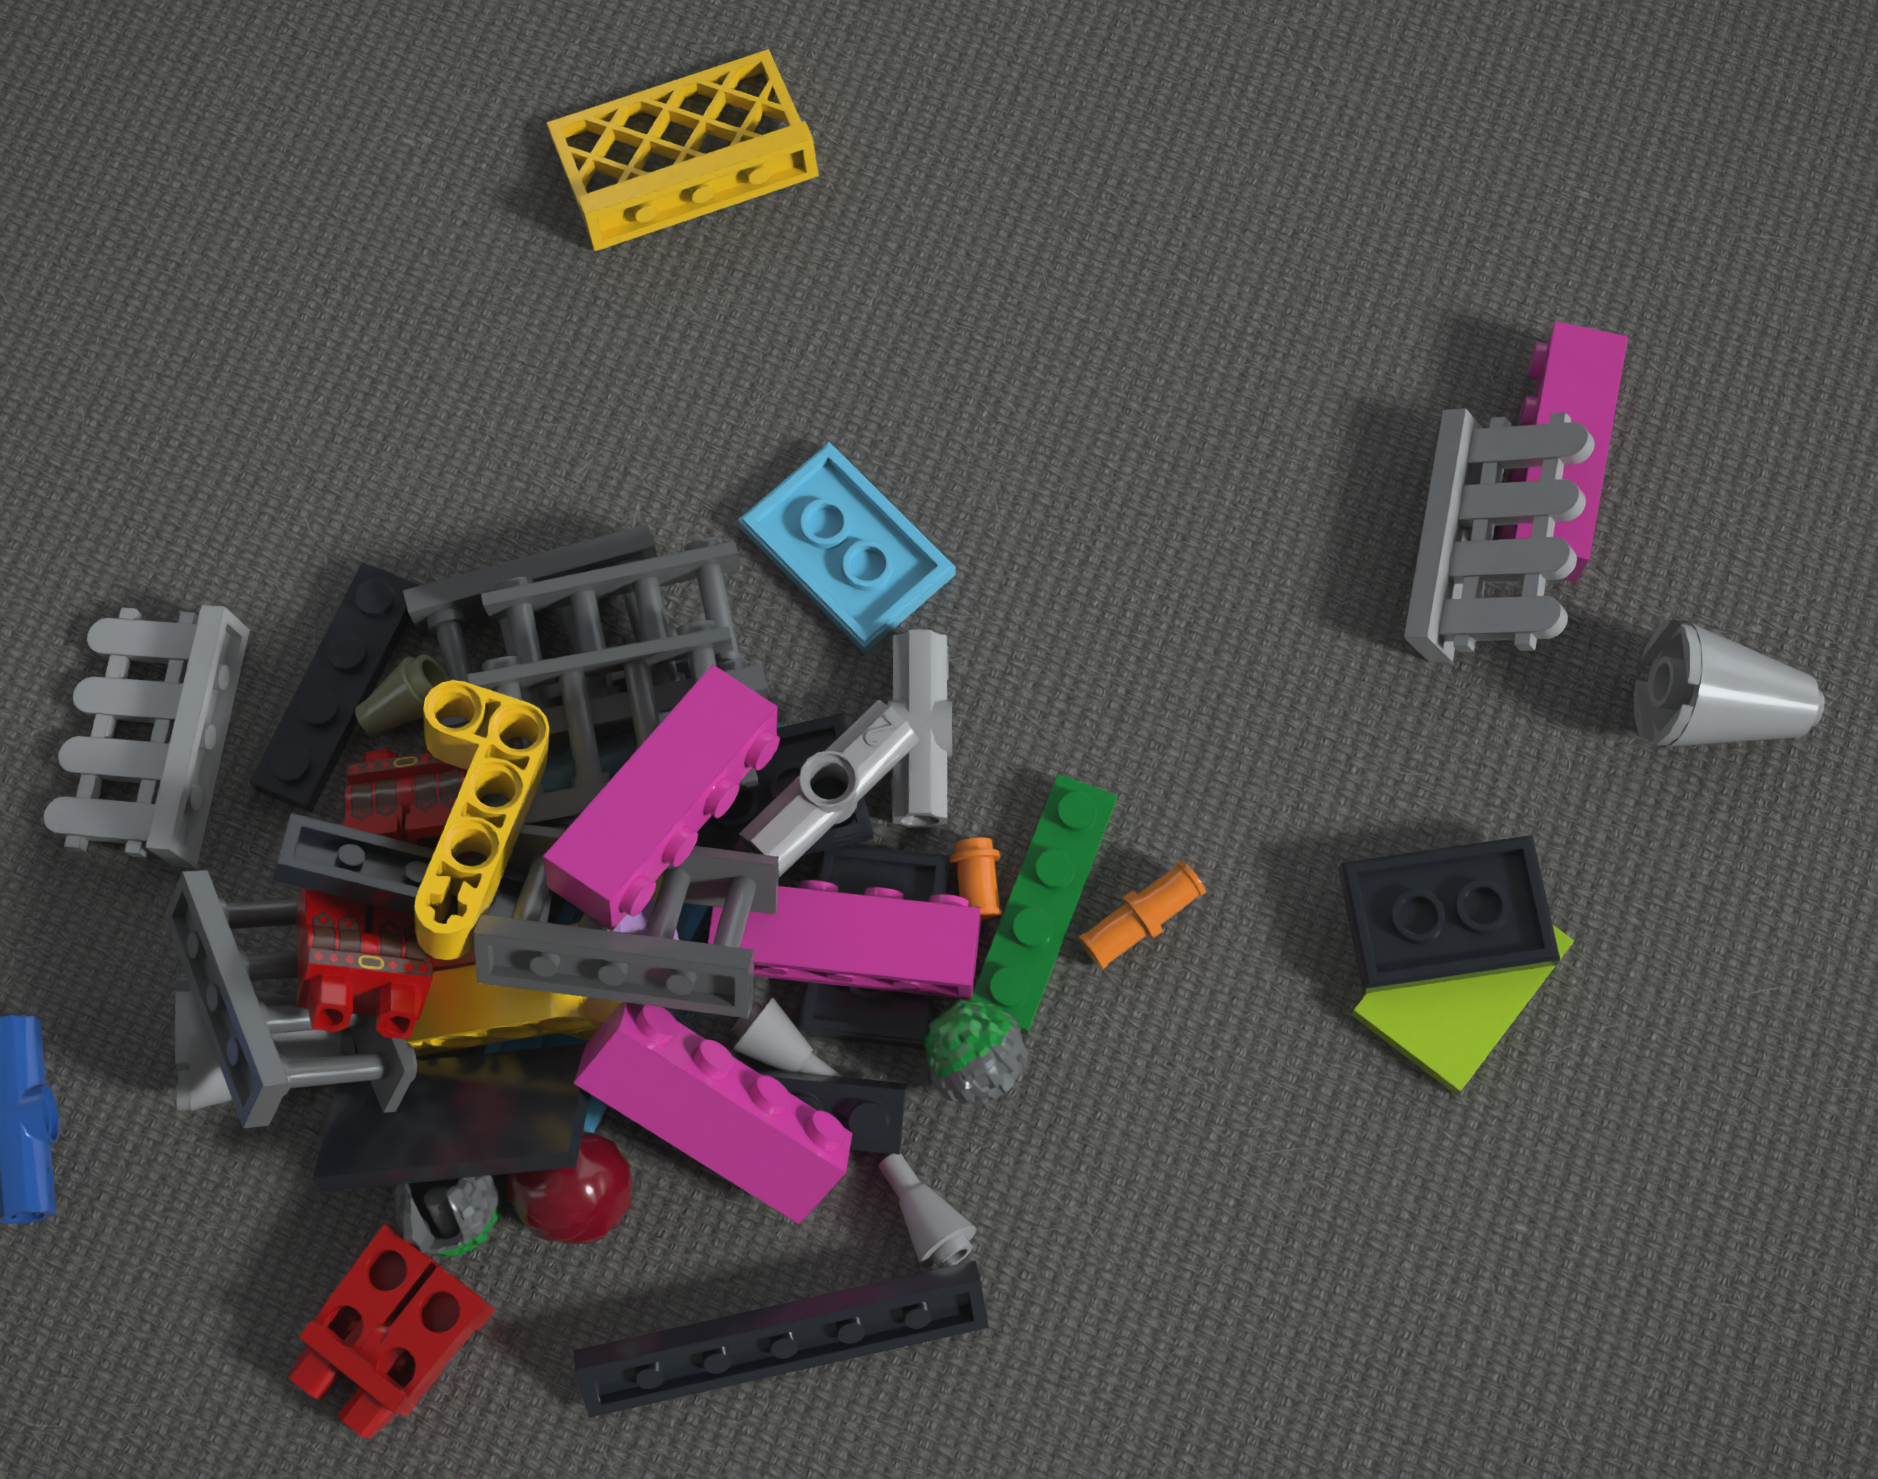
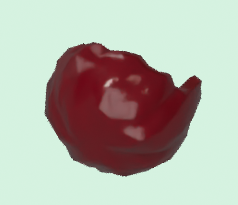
M583 1131L576 1167L505 1174L504 1193L514 1212L530 1229L533 1235L547 1241H557L563 1244H587L603 1239L610 1230L619 1225L623 1214L631 1207L633 1181L627 1159L620 1152L615 1142L602 1135Z

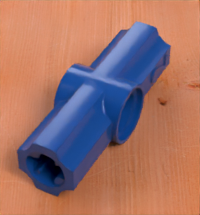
M9 1015L0 1017V1224H27L43 1221L47 1217L56 1215L51 1144L56 1143L58 1139L59 1116L52 1089L49 1085H46L41 1021L35 1016Z

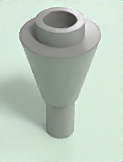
M773 997L765 1008L753 1000L749 1018L740 1017L730 1030L740 1039L732 1050L778 1070L843 1077L812 1053V1047Z
M893 1153L886 1157L879 1164L878 1168L900 1199L899 1206L920 1266L928 1268L937 1265L940 1269L956 1265L962 1261L973 1248L969 1241L975 1235L976 1227L926 1184H921L901 1153L900 1155Z

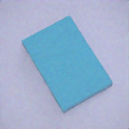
M830 442L738 519L739 528L864 654L871 650L956 575V567Z

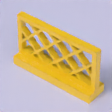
M769 49L547 122L549 134L582 214L594 251L819 176L813 137L806 121L801 122ZM764 73L767 84L759 97L735 90L740 80ZM698 94L713 99L703 116L680 109L686 98ZM726 103L750 111L740 128L717 121ZM641 113L657 117L647 134L624 127L629 117ZM763 115L785 122L788 126L764 135L754 133ZM670 122L694 129L684 147L661 139ZM586 131L601 135L591 153L568 146L565 139ZM708 134L731 141L728 147L707 154L698 152ZM615 140L638 148L628 166L605 158ZM651 153L676 160L673 165L650 173L642 171ZM576 164L582 166L580 171H578ZM596 171L619 179L617 184L587 193L585 189Z

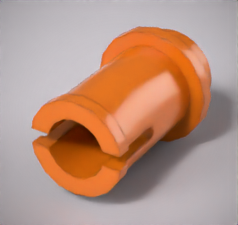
M969 838L955 842V854L950 855L949 864L956 867L959 897L969 901L968 907L980 908V922L1000 918L1002 916V909H1000L995 870V862L1001 859L1000 852L993 849L992 839Z

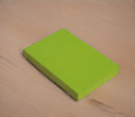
M1553 925L1561 960L1574 940ZM1556 965L1367 993L1354 1009L1351 1016L1457 1096Z

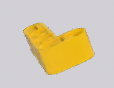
M456 680L442 682L432 688L425 697L423 707L424 738L427 749L435 758L468 770L419 887L414 905L415 932L418 944L425 953L442 960L460 958L469 952L474 945L473 933L480 914L487 915L546 769L549 745V724L547 717L540 708L528 702ZM453 716L462 717L469 721L468 724L459 728H449L440 724L445 718ZM521 737L531 741L533 744L528 748L519 750L512 749L503 742L510 738ZM495 793L504 795L510 799V802L504 806L490 807L479 800L485 795ZM474 851L486 856L487 860L480 865L465 866L458 863L455 858L461 853ZM451 894L458 897V915H451L446 924L436 922L443 921L451 905Z
M476 964L433 972V979L420 1020L416 1021L411 1037L407 1040L405 1039V1041L413 1047L416 1056L554 1033L590 1040L621 1002L477 983Z

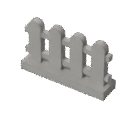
M1466 408L1443 410L1404 638L1429 662H1453L1455 649L1458 652H1474L1476 641L1514 640V645L1520 651H1533L1536 648L1537 639L1554 638L1565 629L1568 621L1567 612L1555 598L1544 596L1546 580H1560L1567 577L1576 566L1577 556L1564 539L1553 537L1555 522L1574 520L1583 512L1586 498L1573 481L1562 479L1564 465H1575L1584 462L1590 457L1595 446L1594 438L1588 430L1580 423L1571 422V418L1566 412L1551 413L1549 424L1512 427L1506 417H1494L1490 420L1489 428L1483 429ZM1542 467L1540 481L1502 483L1504 469ZM1533 524L1531 538L1492 540L1494 527L1497 525ZM1524 581L1522 597L1483 598L1485 583Z
M201 605L199 616L192 612H180L178 623L141 620L142 614L137 609L121 608L119 619H101L95 622L88 632L87 642L89 647L99 656L109 661L105 677H88L82 680L74 690L73 702L81 712L90 718H94L93 728L90 737H72L60 748L58 759L61 767L73 776L80 778L76 797H58L49 803L44 812V823L50 831L66 839L64 847L70 851L86 852L88 841L126 844L125 852L131 857L146 858L148 850H150L172 866L197 868L250 629L223 606ZM131 661L168 664L164 682L127 679ZM117 720L154 723L150 742L113 739ZM103 780L140 783L137 801L126 802L99 799Z

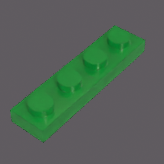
M1057 774L975 985L972 1000H970L983 1001L984 1004L992 1003L994 1007H1001L1003 1012L1008 1013L1017 1020V1025L1021 1028L1020 1033L1028 1036L1118 797V795Z

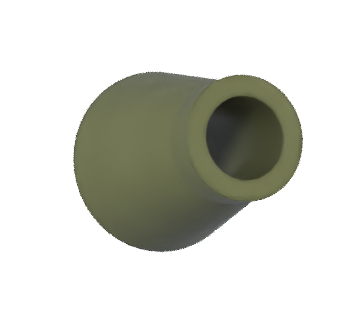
M423 654L416 659L413 657L404 658L365 701L356 706L355 714L359 724L370 736L378 738L389 730L424 718L423 707L425 697L432 688L442 682L449 681L447 673L429 655Z

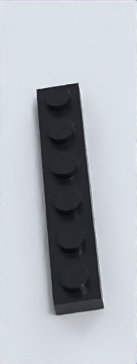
M971 1261L573 1350L575 1372L590 1418L989 1328L978 1268L976 1261Z

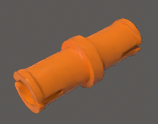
M1181 860L1173 869L1155 880L1138 894L1131 890L1121 898L1123 903L1121 907L1088 932L1078 936V940L1093 962L1103 970L1111 961L1126 952L1144 937L1148 936L1153 940L1163 932L1161 925L1198 896H1203L1206 893L1205 887L1189 865Z

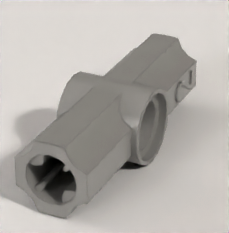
M908 630L905 633L893 635V700H888V706L891 705L903 716L911 729L919 737L918 744L893 767V778H891V813L893 824L904 825L908 828H932L936 825L947 824V757H952V700H947L949 646H947V635L938 634L932 630Z
M878 700L827 750L818 752L808 758L801 768L800 775L739 833V839L750 853L778 856L780 877L834 824L841 823L852 815L857 807V802L918 744L919 737L911 729L907 720L891 705L888 706ZM824 777H835L844 782L847 790L836 799H822L815 795L811 789L816 781Z

